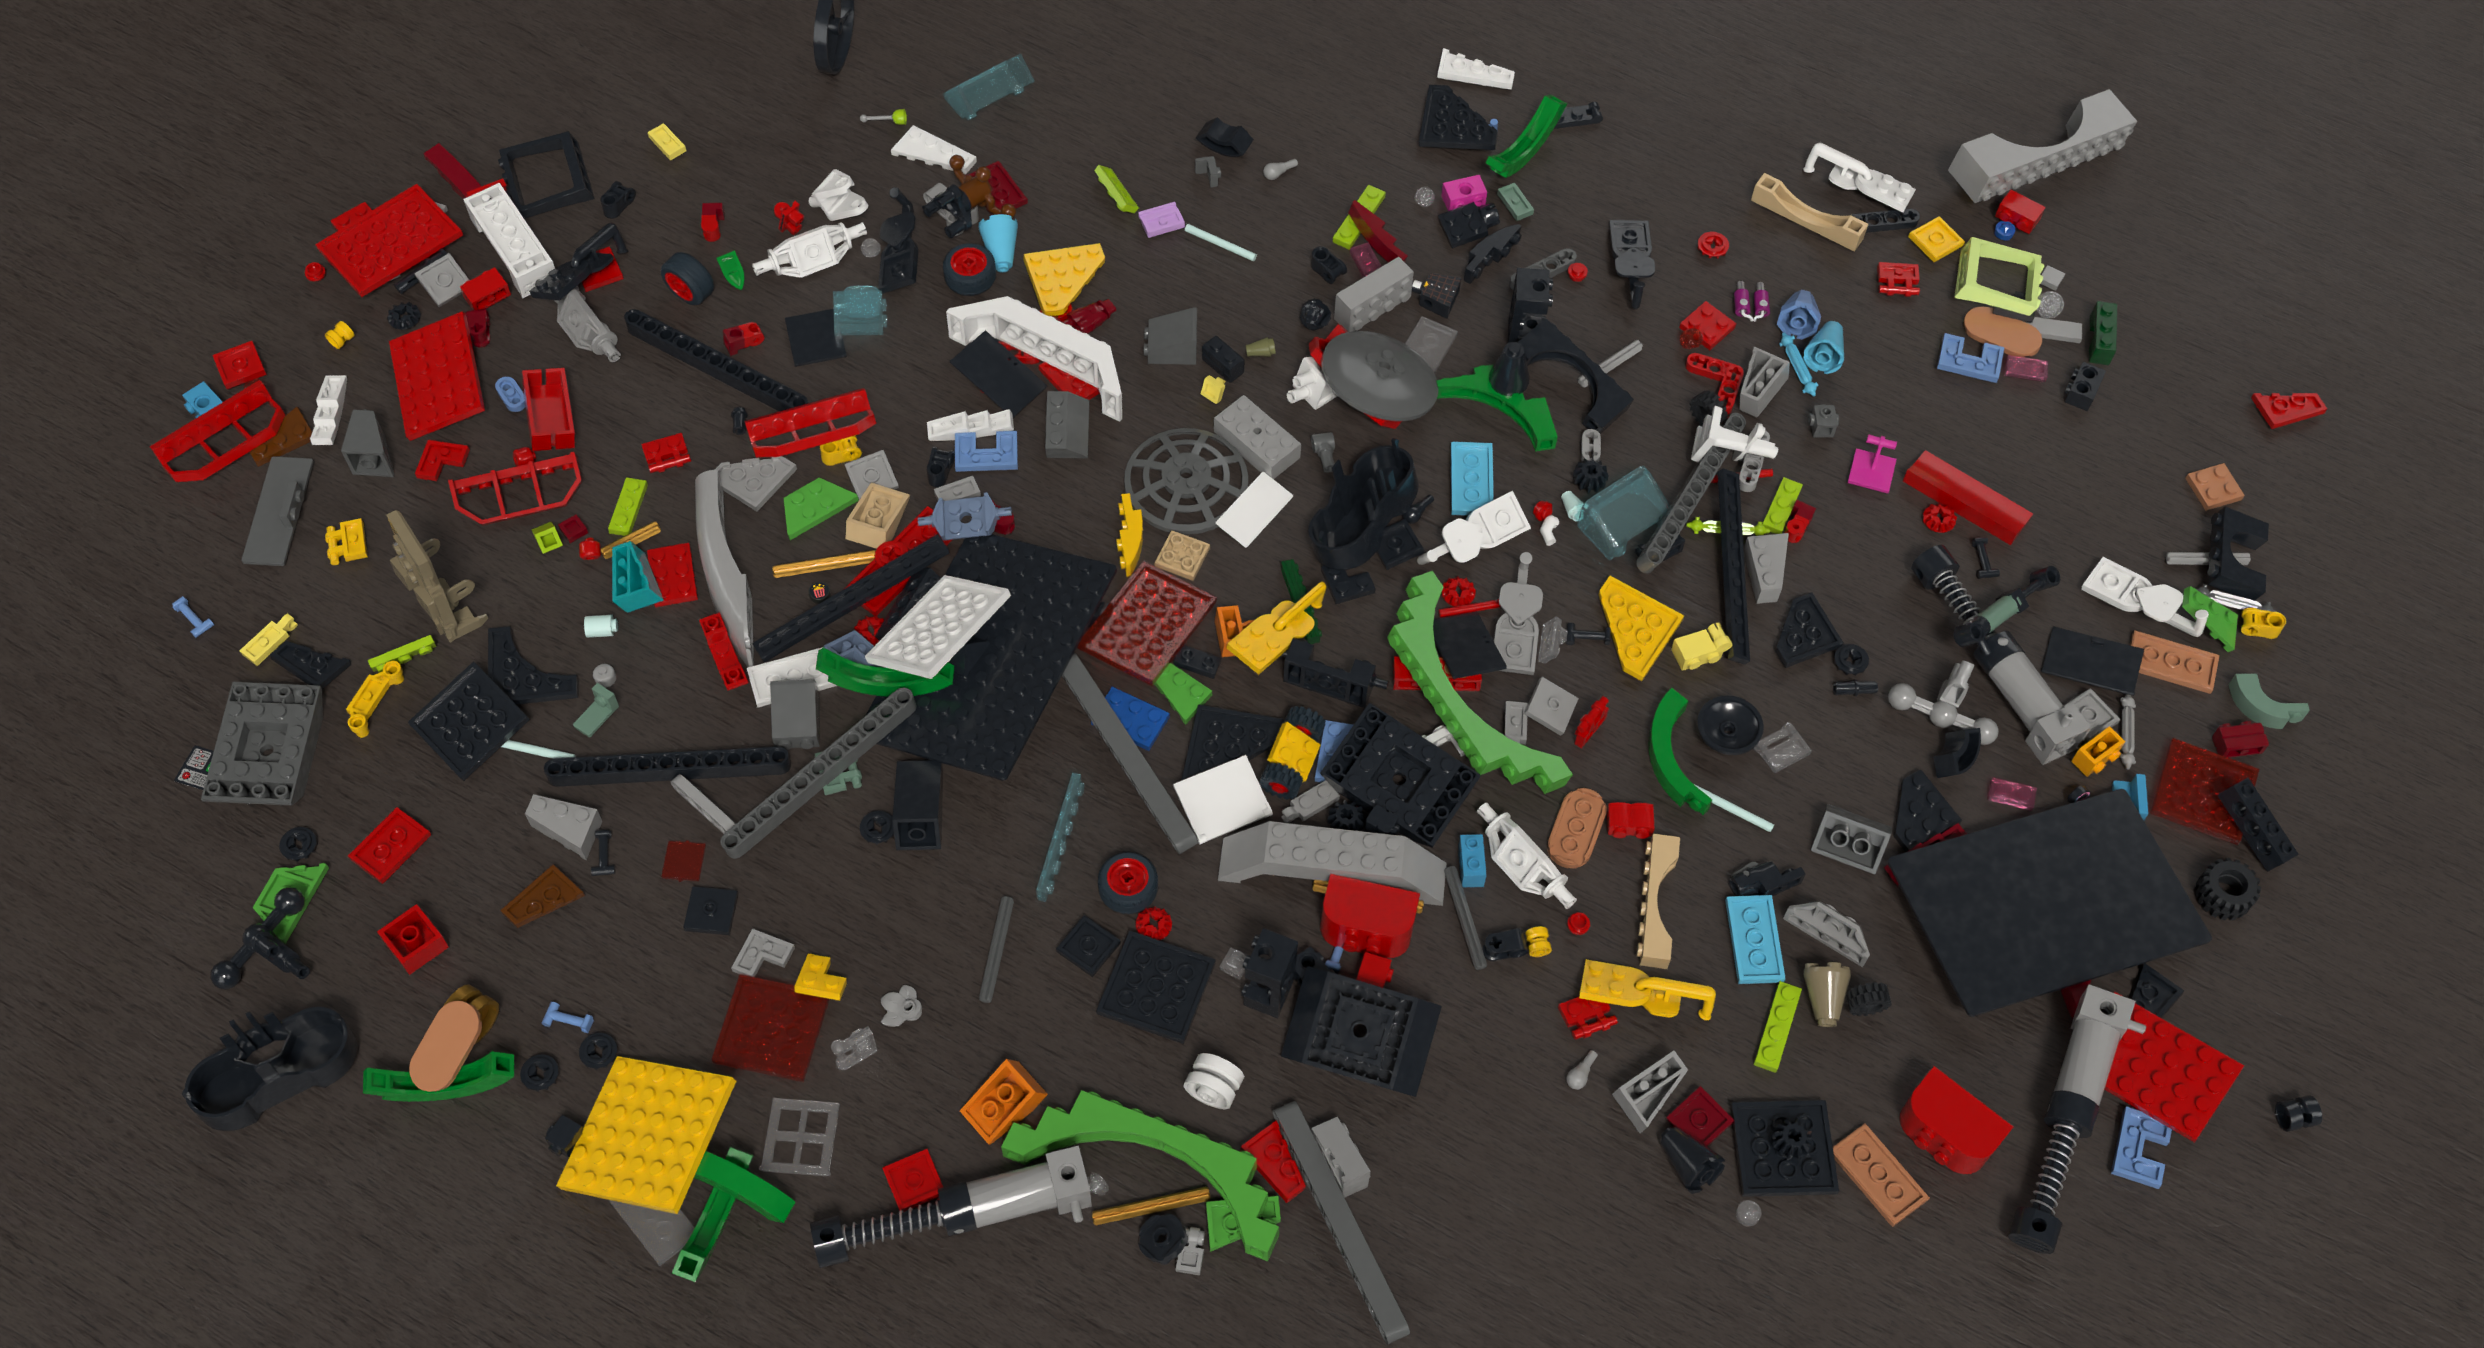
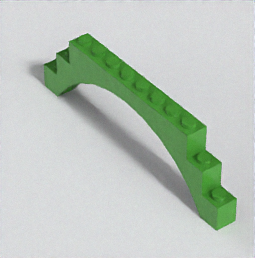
M1433 571L1413 577L1405 590L1410 599L1403 601L1396 613L1401 623L1393 626L1387 639L1391 647L1399 655L1401 662L1411 673L1414 681L1422 689L1424 696L1434 707L1436 714L1440 716L1447 730L1457 741L1459 748L1469 759L1471 766L1480 775L1501 768L1504 776L1508 778L1512 785L1533 777L1544 794L1565 786L1573 774L1561 757L1533 750L1507 738L1475 714L1454 690L1442 669L1435 648L1433 632L1435 607L1444 587Z
M1081 1090L1070 1114L1061 1108L1056 1107L1054 1109L1047 1106L1036 1130L1028 1124L1022 1123L1020 1125L1014 1122L1001 1146L1003 1157L1023 1165L1054 1150L1085 1142L1107 1140L1132 1142L1159 1149L1186 1162L1204 1176L1223 1197L1237 1222L1245 1253L1268 1261L1279 1238V1226L1272 1220H1261V1216L1268 1203V1192L1259 1185H1250L1257 1169V1158L1247 1151L1239 1152L1223 1142L1216 1143L1203 1134L1196 1135L1190 1133L1180 1125L1172 1126L1159 1117H1149L1139 1109H1128L1123 1107L1118 1101H1108L1101 1098L1095 1092L1087 1093Z

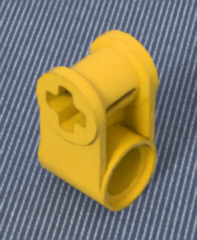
M856 435L820 445L822 462L825 465L832 466L860 458L862 452L857 447Z
M2246 608L2241 613L2244 619L2241 632L2247 636L2275 639L2286 624V618L2279 612Z

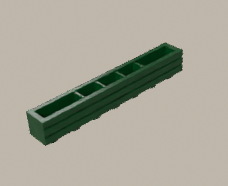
M1294 559L1281 562V571L1293 603H1296L1306 595L1307 590L1306 586L1302 584V575L1298 573V564H1295ZM1308 606L1304 611L1313 618L1314 627L1305 636V640L1310 644L1320 642L1322 632L1317 627V618L1313 616V607Z

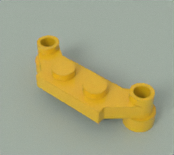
M397 661L387 662L383 666V671L378 674H369L346 708L351 716L348 719V726L360 738H364L369 734L367 721L389 687L393 684H401L404 680L402 667Z

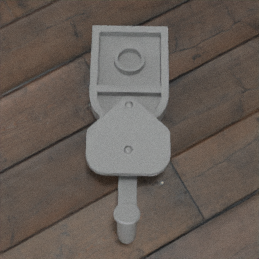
M1524 552L1520 555L1517 583L1508 582L1501 587L1499 605L1506 613L1499 618L1496 624L1494 643L1507 665V669L1499 671L1534 675L1539 627L1532 616L1542 608L1543 592L1538 586L1527 584L1528 568L1532 562V555L1529 552Z

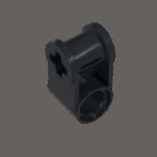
M615 181L600 199L605 217L614 219L620 216L624 209L634 201L636 196L635 189L622 186L621 182Z
M1319 246L1313 249L1311 268L1327 283L1333 284L1337 277L1347 273V267L1344 262L1334 256L1327 248Z
M937 447L932 448L927 465L928 482L932 487L939 488L945 485L950 469L954 464L955 451L950 450V452L938 450Z
M1519 928L1489 934L1482 948L1485 958L1489 961L1518 958L1529 952L1523 930Z

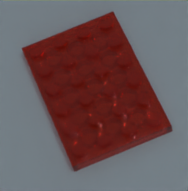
M1143 561L1085 633L1077 648L1153 686L1216 604L1217 597Z

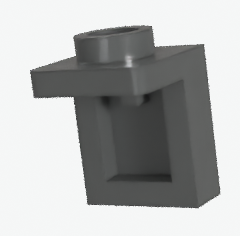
M1214 156L1195 159V173H1207L1210 187H1217L1218 178H1221L1220 166L1216 167Z

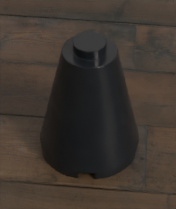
M1510 342L1505 345L1489 373V381L1492 384L1493 390L1504 396H1512L1514 393H1523L1527 389L1530 380L1524 347L1517 342Z
M1669 1127L1662 1133L1660 1143L1685 1188L1691 1194L1701 1192L1703 1190L1701 1188L1702 1185L1707 1183L1710 1186L1721 1175L1725 1167L1722 1163L1725 1162V1159L1678 1127Z

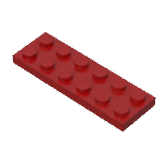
M927 506L893 541L903 543L908 551L935 535H939L937 529L932 524L918 525V517L931 516L934 510ZM944 540L943 542L947 546L952 540ZM894 551L893 554H891V556L889 557L890 561H892L893 558L896 557ZM875 559L845 588L878 570L880 566L876 564ZM910 577L864 603L861 607L877 616L904 589Z

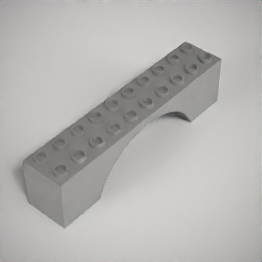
M2108 89L2080 100L2066 124L2068 140L2054 146L2028 147L2006 141L1991 133L1962 144L1948 171L1974 203L1982 200L1987 201L1995 195H2002L2008 190L2018 189L2021 185L2031 184L2042 177L2046 178L2055 172L2060 173L2068 167H2075L2081 162L2091 161L2097 156H2104L2110 151L2121 149L2125 145L2127 137L2133 132L2137 120L2113 92Z

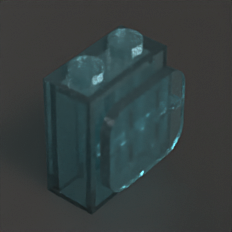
M849 286L844 291H833L835 336L883 335V327H887V315H883V311H886V299H882V291H879L874 286Z

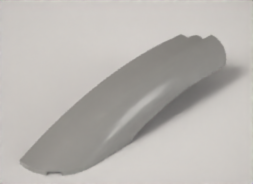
M709 470L699 474L695 479L696 531L701 563L716 612H720L729 639L746 666L752 667L754 666L752 594L746 574H741L727 545L724 522V492L718 470Z

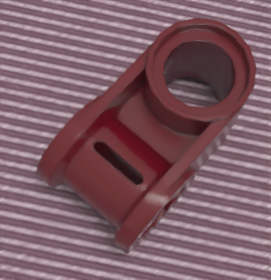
M487 309L466 311L473 345L475 347L487 346L490 343V319Z

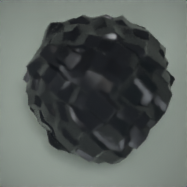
M1314 298L1302 304L1300 320L1309 330H1319L1329 324L1332 312L1321 300Z

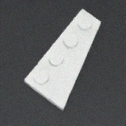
M1443 48L1437 78L1501 89H1512L1515 72L1493 64L1487 66L1478 59H1475V61L1466 59L1465 55L1460 53L1456 56L1450 54L1448 49Z
M914 125L891 149L893 156L903 155L907 156L909 160L915 161V159L925 161V164L942 165V168L951 171L953 169L949 164L950 158L953 155H960L965 161L964 167L961 169L964 174H967L977 162L976 156Z

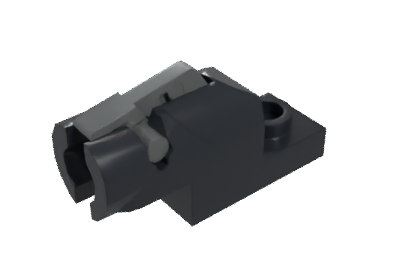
M1752 861L1731 875L1729 886L1735 896H1747L1758 893L1759 896H1774L1801 884L1806 874L1802 867L1794 870L1790 868L1781 874L1772 861L1760 865Z

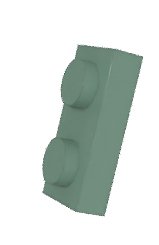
M1515 183L1498 189L1497 195L1516 221L1533 215V207Z

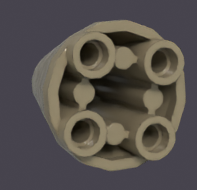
M1829 962L1827 967H1819V964L1815 963L1805 964L1804 978L1815 1020L1818 1021V1026L1836 1027L1837 1021L1840 1019L1851 977L1850 968L1841 966V963Z

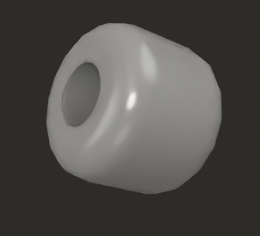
M600 664L594 669L593 678L596 684L599 683L607 688L615 683L616 674L613 667L609 664Z

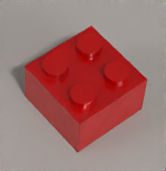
M417 904L377 931L385 945L409 975L449 948L443 936Z

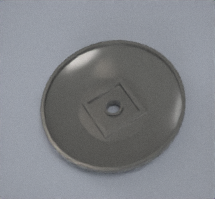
M1370 331L1346 332L1333 338L1323 352L1321 360L1322 371L1330 387L1346 403L1365 414L1390 421L1414 420L1428 413L1437 400L1439 389L1432 368L1415 350L1390 336Z

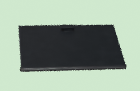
M986 330L949 361L1003 411L1010 409L1013 419L1048 387L1047 384Z
M1477 611L1434 619L1435 645L1453 679L1507 669L1506 663Z
M2053 626L2041 673L2134 696L2144 649Z

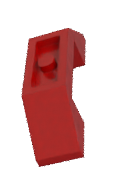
M720 612L700 619V625L727 691L748 684Z

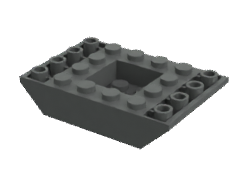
M232 682L201 800L204 802L292 806L301 799L305 793L323 720L321 686ZM274 749L273 753L269 756H263L265 750Z

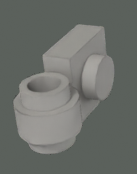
M1190 1227V1229H1186L1188 1246H1184L1182 1252L1178 1255L1176 1272L1200 1275L1204 1249L1198 1248V1245L1203 1246L1205 1231H1201V1228Z

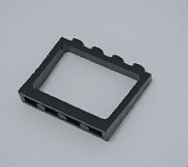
M569 131L499 150L501 158L498 159L501 168L505 170L502 173V177L509 185L506 191L509 197L513 199L512 202L524 219L595 199L579 143ZM564 149L574 187L525 205L513 160L528 155Z

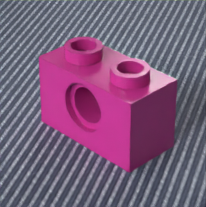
M1480 175L1443 183L1441 196L1447 210L1450 211L1472 202L1477 207L1485 205L1487 190Z

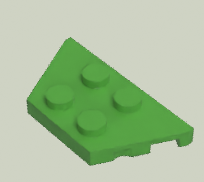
M817 478L784 497L788 538L790 540L794 539L858 502L857 494L824 479Z
M320 863L317 867L308 868L305 865L295 866L294 868H275L254 904L253 909L264 921L276 908L274 906V898L277 892L286 887L297 888L302 892L305 897L302 911L296 915L285 916L273 930L282 943L286 944L327 873L329 869L327 864Z

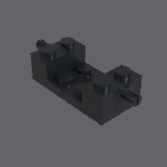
M1293 639L1290 649L1281 655L1286 657L1283 682L1363 708L1366 707L1374 686L1386 690L1389 681L1377 678L1375 674L1376 665L1366 660L1355 659L1350 673L1341 668L1327 666L1320 661H1313L1314 645L1304 640Z

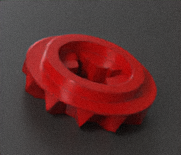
M1717 232L1702 234L1697 243L1698 250L1702 251V255H1709V258L1714 256L1718 259L1721 255L1725 256L1729 249L1727 238ZM1715 242V248L1712 249L1711 244Z
M1940 503L1936 505L1930 504L1928 508H1925L1923 521L1930 530L1945 533L1952 530L1956 524L1957 517L1954 515V510H1950L1948 505L1942 506ZM1938 513H1940L1941 516L1944 517L1942 523L1939 517H1937Z
M898 541L882 543L875 551L876 564L880 568L891 562L889 557L893 554V551L896 556L893 560L908 552L907 547Z
M1459 576L1453 579L1449 578L1443 584L1442 597L1452 606L1468 605L1475 598L1476 590L1473 583L1467 580V577L1465 579L1459 578ZM1457 586L1462 590L1460 597L1457 591H1455Z
M876 615L874 617L866 616L865 619L858 620L854 630L875 646L879 642L875 635L884 619H880ZM869 626L874 629V636L868 631Z
M1154 906L1149 909L1145 908L1144 911L1138 913L1136 930L1139 934L1156 940H1162L1168 936L1172 929V920L1164 908L1160 909ZM1150 917L1155 921L1159 920L1158 930L1153 925L1149 926Z

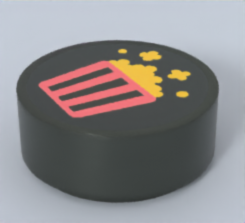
M815 582L809 587V597L814 603L820 604L831 596L830 588L824 582Z

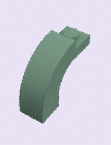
M2235 674L2228 684L2233 701L2240 711L2254 722H2260L2263 726L2269 728L2283 729L2288 721L2290 723L2300 722L2310 711L2308 703H2279L2270 699L2262 691L2257 674Z

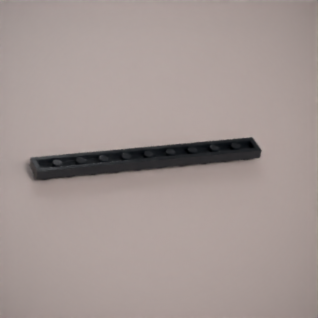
M1723 468L1718 471L1726 632L1732 642V647L1728 649V660L1745 665L1750 662L1740 481L1738 473Z
M937 534L752 644L765 663L950 552Z

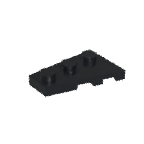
M285 641L270 654L271 660L306 684L321 686L322 689L351 666L349 659L342 658L341 660L334 658L332 654L326 652L323 654L311 651L309 647Z
M2144 963L2132 1000L2136 1001L2137 1005L2162 1018L2182 996L2184 990Z

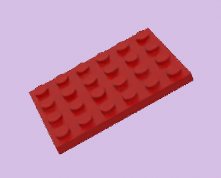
M415 184L315 245L317 250L361 297H364L436 253L439 249L462 237L463 233L418 184Z
M463 311L389 341L405 435L410 441L485 411L467 316Z
M2135 1003L2130 1020L2146 1025L2145 1032L2141 1034L2127 1029L2119 1041L2104 1090L2195 1143L2243 1070L2244 1065Z

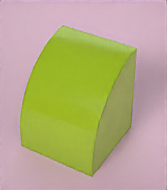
M552 522L532 529V533L543 554L563 546Z

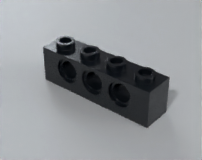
M924 568L912 575L875 637L880 641L941 577L931 568Z
M2249 778L2242 780L2217 795L2267 872L2299 855Z

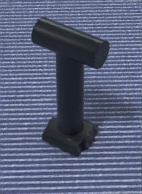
M1987 537L1974 538L1972 540V547H1977L1982 570H1977L1976 572L1978 579L2000 576L1999 569H1991L1985 547L1988 543Z
M1568 623L1566 644L1574 645L1575 639L1605 640V645H1610L1611 628L1606 627L1605 632L1575 630V624Z
M597 830L595 831V838L599 840V867H591V875L615 874V865L608 866V839L612 838V831Z

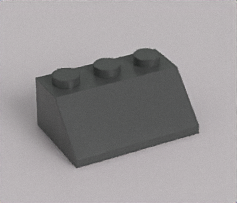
M1047 391L1045 444L1047 458L1088 459L1089 400L1068 391Z
M1827 804L1811 851L1876 874L1890 839L1892 827Z

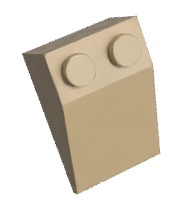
M870 483L846 520V539L876 549L882 543L892 541L909 501L910 494Z

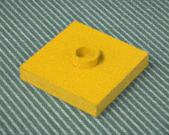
M1940 216L1913 230L1908 236L1933 262L1961 248L1965 243Z

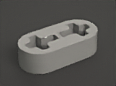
M1588 429L1583 432L1581 461L1584 458L1588 461L1592 459L1589 458V451L1592 452L1595 462H1598L1600 459L1601 436L1594 429ZM1589 437L1592 438L1593 444H1589Z

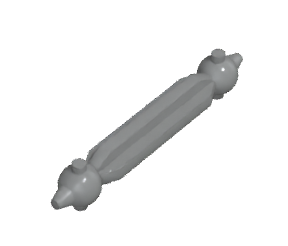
M2126 694L2120 700L2123 706L2122 739L2126 741L2122 746L2123 754L2120 757L2126 769L2129 770L2131 765L2136 763L2133 755L2135 748L2133 708L2136 705L2131 695Z

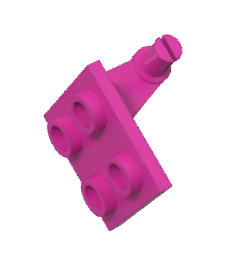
M1868 434L1866 443L1878 445L1876 452L1872 453L1856 448L1848 483L1888 494L1897 459L1880 455L1882 447L1895 450L1897 441L1885 439V436L1877 437Z

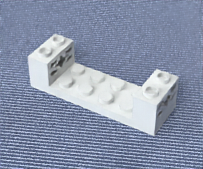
M498 183L463 199L471 221L479 233L484 232L508 268L514 286L522 298L531 295L529 291L535 287L538 281L547 277L548 273L555 269L553 261L501 184Z

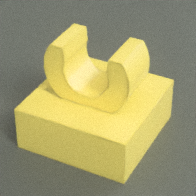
M1210 375L1204 379L1201 395L1215 404L1219 403L1223 396L1224 383L1226 381L1220 377L1215 379Z

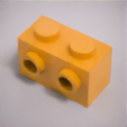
M2109 726L2082 746L2071 762L2086 777L2093 772L2097 774L2104 769L2106 762L2109 760L2114 762L2121 755L2120 750L2126 741Z

